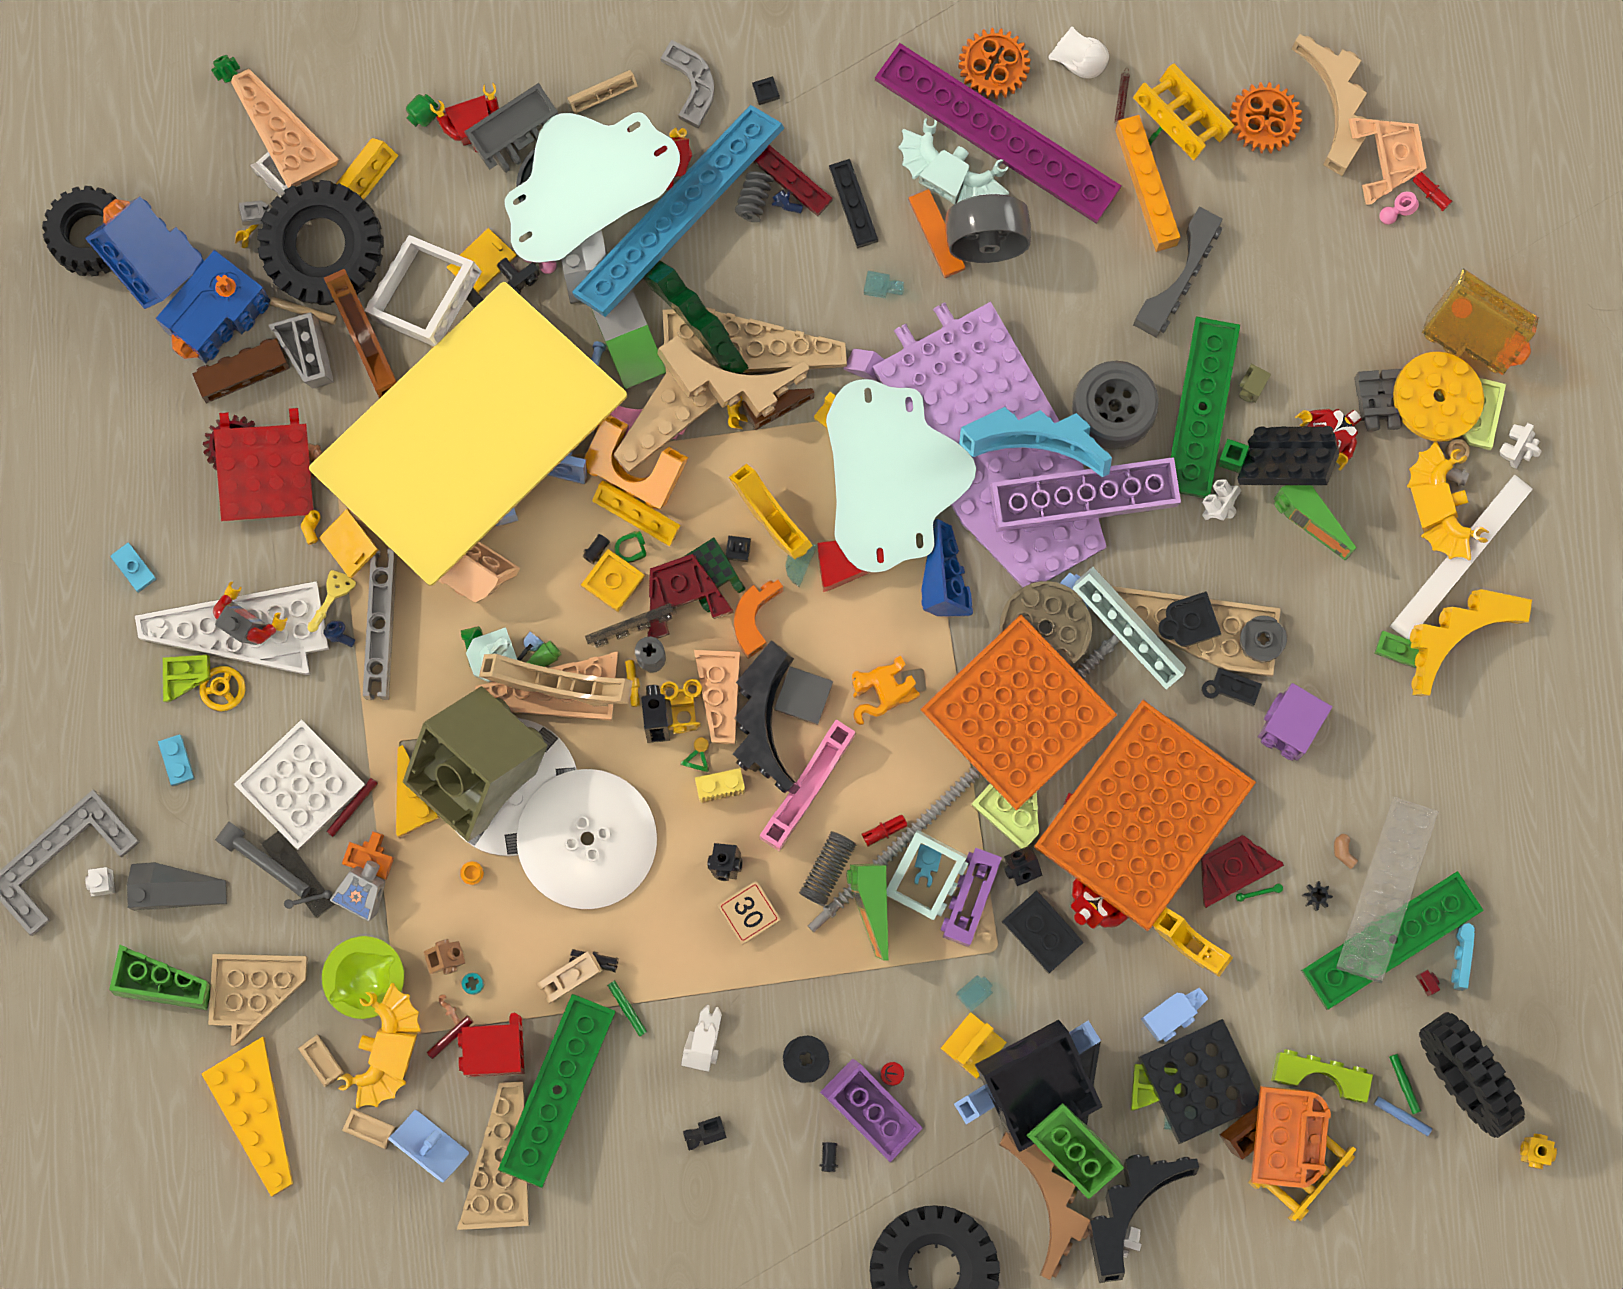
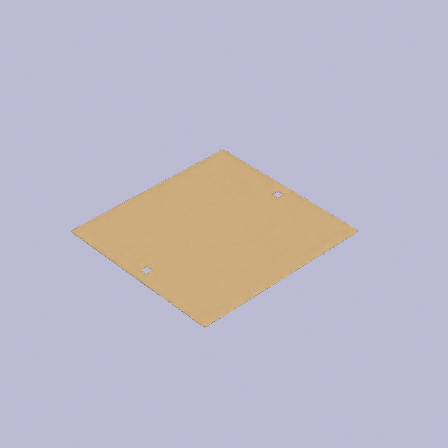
M818 421L669 441L629 472L630 475L639 478L650 476L662 451L668 447L689 457L667 504L661 509H654L681 525L671 546L666 545L594 503L592 499L599 483L602 480H606L600 476H593L587 473L585 484L547 475L514 507L518 521L500 526L495 525L479 541L518 566L520 570L517 576L503 582L492 594L477 602L457 594L452 587L439 581L433 586H429L397 555L389 700H382L380 697H377V692H382V681L372 682L371 694L375 695L374 700H366L363 697L370 560L352 578L356 585L349 592L370 778L378 783L372 790L376 830L384 835L381 847H384L383 854L395 857L387 879H383L385 881L384 899L389 942L403 964L404 986L402 993L410 995L409 999L412 1006L419 1011L418 1024L421 1032H418V1034L451 1030L456 1026L450 1015L446 1016V1008L442 1007L439 1003L438 998L442 994L446 995L444 1001L450 1004L452 1008L455 1007L457 1009L455 1013L460 1021L467 1015L472 1018L474 1022L469 1026L472 1027L509 1021L510 1014L513 1012L520 1015L522 1019L564 1014L572 994L605 1007L619 1006L607 986L614 980L629 1003L634 1004L985 954L996 950L998 940L990 892L969 947L943 938L944 931H941V927L945 917L950 918L952 910L949 909V905L953 895L958 896L959 887H956L952 896L947 894L944 900L947 906L942 916L936 915L934 920L887 896L889 957L887 961L875 957L854 898H849V903L845 902L843 904L844 908L840 907L833 918L830 917L815 932H812L808 927L824 911V906L808 900L800 895L799 891L801 887H804L803 883H806L807 876H810L809 872H812L813 865H816L817 857H819V854H822L820 851L823 850L822 847L825 846L826 839H829L828 836L831 831L847 837L855 842L857 846H855L854 852H850L851 856L847 855L850 859H845L848 861V863H844L846 867L841 866L844 870H840L842 874H838L840 878H837V882L834 881L836 885L830 884L834 886V889H831L832 893L828 892L831 896L823 894L829 899L825 905L832 903L834 897H839L838 893H843L844 887H849L846 874L847 870H850V864H873V860H878L877 856H882V851H887V846L891 847L893 845L892 841L896 842L898 836L902 837V832L906 833L907 827L911 828V824L916 823L917 818L921 819V814H926V809L930 810L931 804L935 805L936 800H941L940 796H945V791H950V786L954 787L955 781L960 782V777H965L964 773H969V768L971 767L970 762L920 710L957 675L948 616H935L923 610L921 603V588L927 556L902 561L887 571L871 572L830 591L823 592L817 543L836 540L834 534L837 500L834 459L829 432ZM586 453L574 454L571 456L584 459ZM745 464H748L757 472L780 507L813 545L807 550L806 554L794 560L775 543L765 526L753 516L728 478ZM616 487V488L620 489L621 491L625 492L624 489H622V488H620V487ZM635 498V499H637L638 501H640V502H642V503L645 504V501H644V500H642V499H640V498ZM338 499L341 515L348 507ZM350 510L371 540L381 550V558H378V567L387 568L389 562L387 552L390 548ZM640 531L645 541L646 557L629 564L642 572L645 577L621 610L616 612L581 587L582 582L597 564L596 561L594 564H591L583 558V550L589 548L598 534L603 535L610 543L598 557L600 560L607 549L615 553V544L619 538L631 532ZM917 533L916 546L922 548L924 545L923 535ZM728 535L751 538L748 562L729 560L744 584L745 591L738 593L730 581L718 588L732 607L734 613L713 619L711 612L707 613L699 600L665 611L664 616L670 635L658 638L665 650V665L661 670L653 673L642 669L636 659L635 647L640 639L647 637L649 631L650 568L681 558L715 537L725 555ZM634 537L623 541L620 544L619 551L624 557H632L641 552V547L637 538ZM379 576L377 579V583H386L388 580V576ZM770 580L773 582L779 580L783 585V592L758 610L755 617L758 631L767 642V645L772 640L794 658L790 665L791 667L833 681L819 724L815 725L774 710L789 667L784 673L777 688L772 707L773 739L780 761L790 777L797 782L835 720L856 732L854 739L780 851L760 840V834L790 792L783 793L774 785L777 781L772 777L768 779L758 770L756 772L750 769L745 771L736 763L738 759L733 753L748 736L737 727L740 723L738 721L736 723L735 744L712 743L703 694L701 692L699 697L694 698L696 722H700L701 727H698L695 731H687L681 734H674L673 730H669L670 741L647 743L641 699L642 696H646V687L649 685H659V688H661L663 683L671 681L678 686V689H683L684 683L689 679H696L700 682L694 650L740 652V678L764 649L747 659L736 639L734 628L735 611L741 597L750 587L755 585L760 592L762 591L761 587ZM385 620L376 621L375 629H382L385 626ZM479 626L482 629L483 635L506 627L517 658L525 649L524 639L529 632L545 643L552 641L562 655L558 657V661L546 666V668L580 662L618 651L616 678L627 679L625 661L634 660L636 677L639 678L640 688H638L640 706L631 707L630 698L628 704H614L612 721L512 713L517 718L536 722L558 736L569 750L577 770L594 769L614 774L631 784L647 802L656 825V853L645 879L624 899L609 906L596 909H577L554 902L542 894L529 880L523 870L519 855L499 856L483 852L462 839L439 815L438 819L399 838L397 837V750L401 741L418 739L425 721L473 692L476 686L488 683L473 675L466 655L465 642L461 637V630ZM528 651L521 661L527 662L536 651ZM901 656L906 665L894 678L898 684H902L901 672L923 669L926 690L919 692L920 697L907 704L898 705L881 716L875 717L864 713L862 715L864 724L859 725L856 723L853 713L859 705L869 704L878 707L881 703L874 687L854 698L855 690L852 685V674L855 671L869 673L877 667L894 664V659ZM375 665L372 668V674H380L383 666ZM691 686L688 691L693 694L697 691V688ZM738 686L737 714L749 701L739 692L740 686ZM669 688L666 690L665 694L667 696H672L674 694V690ZM666 701L668 724L672 725L671 702ZM682 711L678 714L677 720L679 723H689L691 715L686 711ZM699 737H704L709 742L708 749L704 751L709 768L708 772L680 765L682 760L684 761L696 750L694 748V741ZM700 753L695 755L689 763L703 766ZM741 768L745 788L744 794L740 793L739 796L736 794L735 796L731 795L730 797L726 796V798L722 797L721 799L717 798V800L700 802L695 777ZM972 782L970 783V788H965L966 792H961V796H957L955 802H950L951 806H946V811L942 810L941 815H936V820H931V825H926L927 829L923 828L921 830L923 833L965 855H968L969 852L973 853L975 848L984 850L978 811L971 805L976 800L974 784ZM899 815L904 816L907 827L889 835V839L884 838L867 847L861 833L880 825L879 822L883 824ZM584 832L580 840L582 844L588 846L594 842V836L590 832ZM714 843L738 846L743 865L741 872H738L737 880H717L708 869V857L712 855ZM903 847V852H898V856H894L892 862H887V887L908 847ZM918 848L896 891L932 909L956 861L942 854L938 872H930L932 876L931 886L927 887L928 880L926 877H921L917 885L915 884V877L921 872V869L915 868ZM467 862H477L482 866L484 876L478 884L469 885L461 879V868ZM976 865L972 873L974 878L960 914H957L954 922L955 925H958L961 916L969 918L965 928L966 931L969 930L972 922L970 915L982 882L984 880L987 881L988 878L987 870L983 879L975 876L979 867ZM960 874L957 875L955 883H958ZM812 879L813 881H815V882H817V883L823 885L822 883L818 882L817 880ZM757 880L781 918V921L741 945L717 905ZM809 882V883L812 884L813 886H816V887L820 888L819 886H817V885H815V884ZM449 939V943L459 941L465 964L458 966V971L444 975L443 971L430 974L423 951L436 946L435 943L441 940ZM572 949L584 952L592 951V953L596 951L599 952V955L619 958L618 964H616L618 966L616 973L603 970L551 1004H548L546 1000L547 995L543 989L540 990L537 984L567 965L570 958L575 957L570 956ZM476 973L483 979L484 986L480 993L471 995L464 991L462 979L465 975ZM474 977L469 979L470 983L466 985L468 989L471 987L472 990H475L479 980H474ZM553 982L551 985L553 989L556 991L558 990L556 984Z

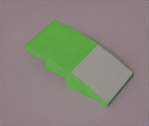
M633 290L606 317L592 309L624 389L666 373Z

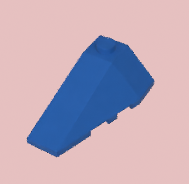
M935 519L933 522L934 547L932 552L927 555L921 588L923 610L935 616H970L973 614L971 591L969 586L965 587L962 574L965 571L964 567L960 566L956 557L959 550L952 525Z

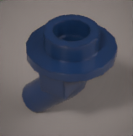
M782 190L772 197L774 200L771 203L772 206L782 207L786 211L801 214L803 205L790 203L789 191L785 193Z
M332 621L324 629L325 637L330 639L332 643L340 642L353 647L355 642L354 638L343 634L346 626L342 621Z

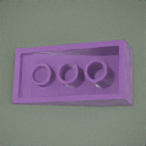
M854 1059L820 1092L889 1162L923 1129L881 1084Z

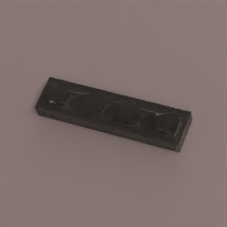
M669 603L588 634L585 638L588 645H595L596 648L609 644L608 640L614 637L619 640L630 636L629 632L638 629V631L649 629L651 623L658 620L659 623L667 622L673 619L672 615L677 614L675 605Z
M277 831L261 843L273 860L310 886V891L304 898L322 894L326 891L292 844L280 831ZM325 898L305 902L316 918L335 905L330 899Z

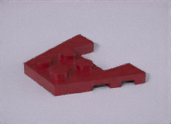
M690 554L650 568V611H648L649 631L647 637L658 639L670 635L664 612L705 597L713 619L734 613L732 607L695 555Z

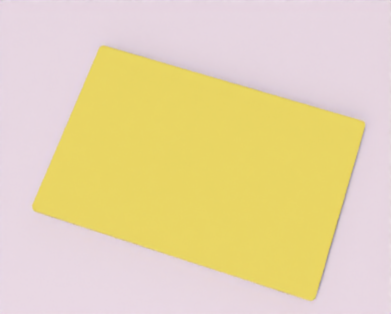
M502 282L309 466V470L429 586H433L627 398V393L506 282Z

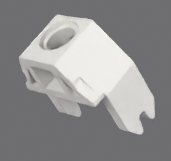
M706 1005L701 1010L695 1032H689L681 1066L709 1072L711 1063L716 1064L719 1050H715L722 1017L719 1007L715 1008L713 1014L709 1012V1005Z

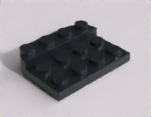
M1331 426L1257 427L1254 430V434L1248 440L1249 452L1237 479L1239 485H1328L1339 456V447L1333 428Z

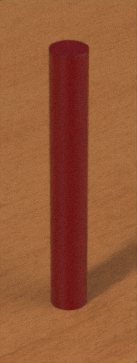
M370 778L365 786L326 831L332 837L336 835L378 783L374 779Z

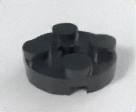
M809 1035L800 1036L790 1041L785 1047L783 1065L787 1074L793 1080L800 1083L815 1082L828 1069L830 1062L829 1052L820 1039ZM810 1053V1059L813 1060L812 1064L807 1063L806 1066H803L801 1064L802 1060L799 1059L800 1055Z

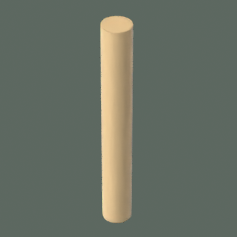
M272 297L270 301L271 306L300 315L311 312L320 321L335 325L337 320L335 315L276 297Z

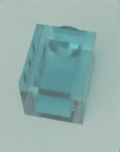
M977 975L955 995L972 1012L992 995L991 988L993 986L986 977L980 978Z

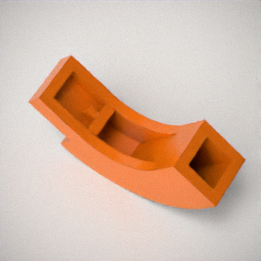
M772 580L768 581L761 587L762 591L760 592L753 585L744 593L737 605L734 617L735 635L747 659L767 646V642L756 627L755 617L758 610L764 604L783 592V585L779 580L775 582Z

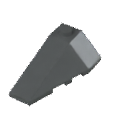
M156 862L131 864L127 882L128 908L137 911L227 904L226 880Z

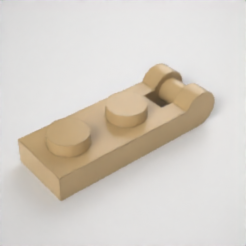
M587 951L537 984L540 990L543 989L547 995L546 1000L548 1004H551L603 970L592 951ZM553 982L556 984L558 990L556 991L553 989L551 985Z

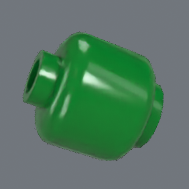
M418 94L406 106V112L409 114L406 118L415 127L418 124L422 127H427L437 117V114L431 111L430 104L433 105L434 110H437L439 105L429 95L425 94L423 96Z

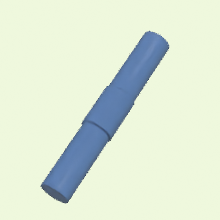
M1378 1096L1374 1105L1426 1136L1431 1133L1432 1128L1381 1097Z

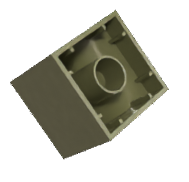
M481 686L423 723L403 783L469 842L485 831L505 802L523 784L536 775L548 745L536 729L527 727L511 713L509 706L504 700L493 697Z

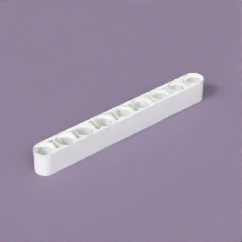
M1514 475L1471 527V530H1475L1477 527H1484L1488 530L1489 533L1483 532L1480 534V538H1486L1488 542L1481 543L1475 537H1470L1471 560L1469 561L1462 557L1449 559L1447 556L1390 627L1403 638L1409 640L1414 625L1424 623L1533 488Z

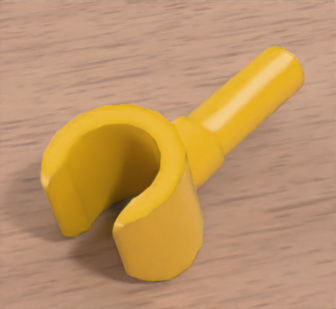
M259 224L250 225L246 230L237 231L235 244L238 241H242V248L248 247L249 236Z

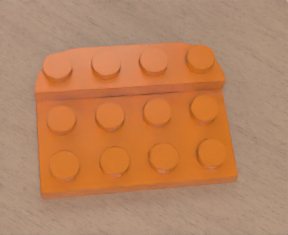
M1260 1086L1251 1176L1252 1183L1306 1188L1324 1175L1326 1170L1324 1162L1328 1121L1331 1118V1112L1327 1103L1320 1095L1310 1090Z

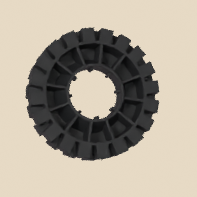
M932 1205L913 1208L904 1212L886 1226L872 1250L869 1269L872 1289H916L918 1286L915 1285L913 1287L909 1278V1270H912L909 1267L910 1261L916 1252L918 1254L921 1253L919 1249L935 1244V1248H938V1245L948 1248L953 1252L951 1256H956L959 1262L960 1272H957V1275L960 1276L954 1289H998L1000 1262L998 1261L997 1250L993 1241H991L987 1231L981 1224L977 1223L968 1214L955 1208Z

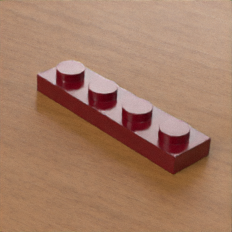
M768 145L753 161L817 217L833 201L829 194L772 146Z

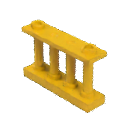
M1175 63L1167 68L1159 80L1160 84L1151 89L1144 82L1133 96V99L1193 161L1197 159L1206 147L1204 142L1214 137L1220 143L1225 140L1235 127ZM1167 89L1176 97L1169 104H1166L1158 96ZM1182 105L1191 113L1184 120H1181L1173 112ZM1197 121L1207 129L1199 136L1189 128V126Z
M1327 1135L1326 1147L1339 1159L1331 1168L1326 1166L1323 1177L1315 1187L1309 1185V1187L1302 1188L1308 1195L1300 1204L1278 1185L1252 1183L1251 1179L1248 1183L1255 1189L1266 1187L1293 1211L1288 1217L1290 1221H1296L1297 1219L1301 1221L1309 1212L1307 1209L1309 1204L1343 1165L1347 1167L1354 1160L1355 1156L1353 1153L1357 1149L1351 1146L1345 1151Z

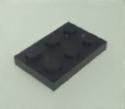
M1037 890L1002 921L1048 974L1084 943Z

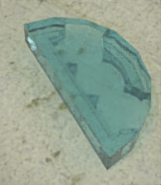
M812 544L813 546L807 550L806 554L795 560L790 555L787 556L785 565L787 576L799 588L817 548L816 544Z

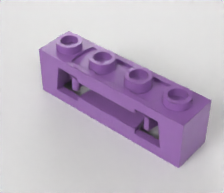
M975 848L973 853H968L965 861L969 863L965 875H960L957 887L960 888L958 896L953 895L949 905V909L952 910L950 918L945 917L941 927V931H944L943 938L967 947L970 946L1002 857ZM975 865L979 866L975 876L981 879L984 878L987 868H990L987 881L984 880L982 882L970 915L972 919L970 928L966 931L965 928L969 918L961 916L958 925H955L954 922L957 914H960L974 878L972 876Z

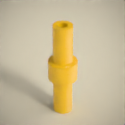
M634 660L625 661L627 679L633 681L630 702L631 707L640 706L638 692L640 683L639 678L636 677Z

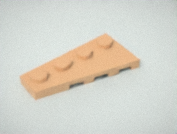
M694 650L711 741L717 744H735L737 721L734 718L737 715L739 685L736 682L739 679L740 652Z

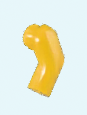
M312 510L308 515H305L301 523V529L308 545L319 541L314 531L321 518L317 510Z

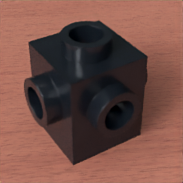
M714 843L712 855L708 857V869L717 880H737L738 872H741L743 865L738 846Z
M1030 846L1004 856L1007 866L1003 868L1009 880L1013 879L1017 886L1043 876L1038 859Z

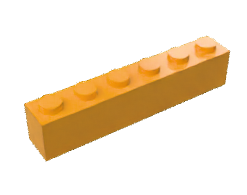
M1140 115L1118 120L1115 131L1155 251L1158 252L1175 247L1180 240V234Z

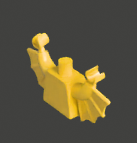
M1434 441L1428 450L1419 452L1418 461L1409 468L1411 479L1409 484H1407V488H1411L1424 531L1421 537L1430 542L1433 551L1443 552L1449 559L1462 557L1469 561L1471 560L1470 537H1475L1479 542L1486 543L1488 540L1483 537L1480 538V534L1483 532L1489 533V531L1484 527H1477L1475 530H1471V528L1461 526L1458 522L1455 507L1469 502L1465 490L1451 494L1449 484L1446 483V475L1455 463H1464L1467 460V456L1464 455L1461 459L1457 460L1456 456L1462 450L1455 449L1451 452V458L1447 460L1438 442Z
M394 983L390 984L381 1003L377 1002V995L374 992H365L371 998L370 1003L363 998L360 999V1003L363 1006L375 1008L374 1011L381 1018L382 1028L377 1031L375 1038L362 1035L358 1048L371 1052L368 1070L363 1074L355 1075V1077L346 1073L337 1078V1080L343 1079L346 1081V1085L338 1087L339 1090H346L353 1084L358 1086L356 1097L357 1109L364 1105L378 1107L381 1101L394 1099L397 1090L401 1086L406 1085V1081L403 1079L407 1073L418 1032H421V1028L418 1024L419 1011L412 1006L409 999L410 995L400 992Z

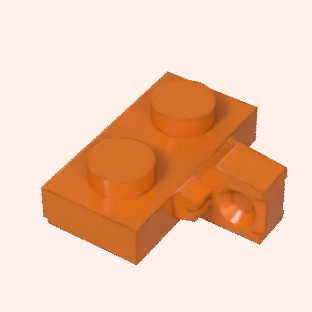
M372 831L369 842L364 841L362 846L349 842L342 864L352 868L358 866L364 869L367 861H373L380 866L376 876L387 879L395 857L383 854L384 847H381L384 835Z

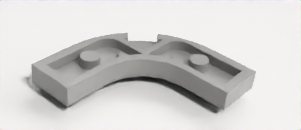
M671 40L661 57V62L686 75L692 88L678 116L679 119L699 128L713 101L714 82L707 63L697 53Z

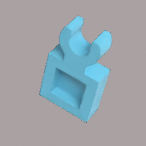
M920 844L915 868L921 869V872L916 875L915 884L918 885L921 877H926L928 880L927 887L931 886L932 876L930 872H938L942 853L927 845Z

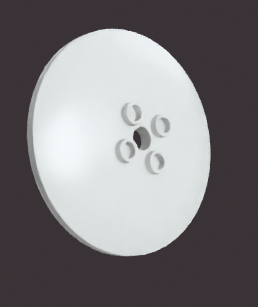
M594 769L569 771L543 784L524 807L517 830L519 859L523 870L532 884L554 902L577 909H596L609 906L631 894L648 874L657 846L654 817L642 795L622 778ZM584 832L593 834L594 842L591 845L586 846L582 844L580 837Z

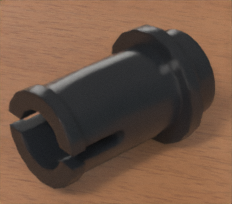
M598 534L589 548L583 550V558L591 564H594L595 561L598 562V557L609 545L610 541L603 535Z
M822 1142V1164H819L822 1167V1172H836V1168H838V1165H836L838 1143Z

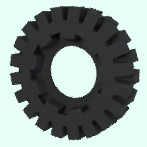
M310 180L301 182V186L295 187L293 185L285 189V194L282 197L276 196L270 203L272 208L269 212H264L261 219L263 222L262 229H258L257 240L260 241L258 253L259 258L263 260V268L266 274L272 278L273 283L279 289L293 298L312 305L313 303L331 305L335 301L324 277L345 269L358 295L365 289L363 286L367 282L371 283L377 274L374 271L377 266L381 265L383 258L381 248H384V237L381 235L380 229L382 228L379 219L373 213V209L356 192L332 181L320 180L319 182H314ZM316 218H325L335 222L341 228L345 238V247L341 257L334 264L327 267H314L307 264L299 256L296 247V238L301 227L308 221Z
M1445 1012L1420 1029L1419 1037L1421 1038L1422 1048L1427 1052L1425 1054L1429 1062L1435 1066L1434 1071L1438 1078L1446 1083L1444 1087L1449 1094H1454L1456 1103L1463 1111H1467L1468 1117L1475 1124L1478 1123L1481 1130L1486 1134L1489 1133L1491 1137L1499 1138L1524 1121L1525 1111L1521 1106L1522 1101L1519 1095L1514 1092L1516 1088L1511 1079L1504 1076L1506 1071L1500 1062L1494 1061V1054L1488 1046L1483 1047L1481 1038L1474 1030L1471 1032L1469 1026L1462 1019L1459 1020L1453 1013Z

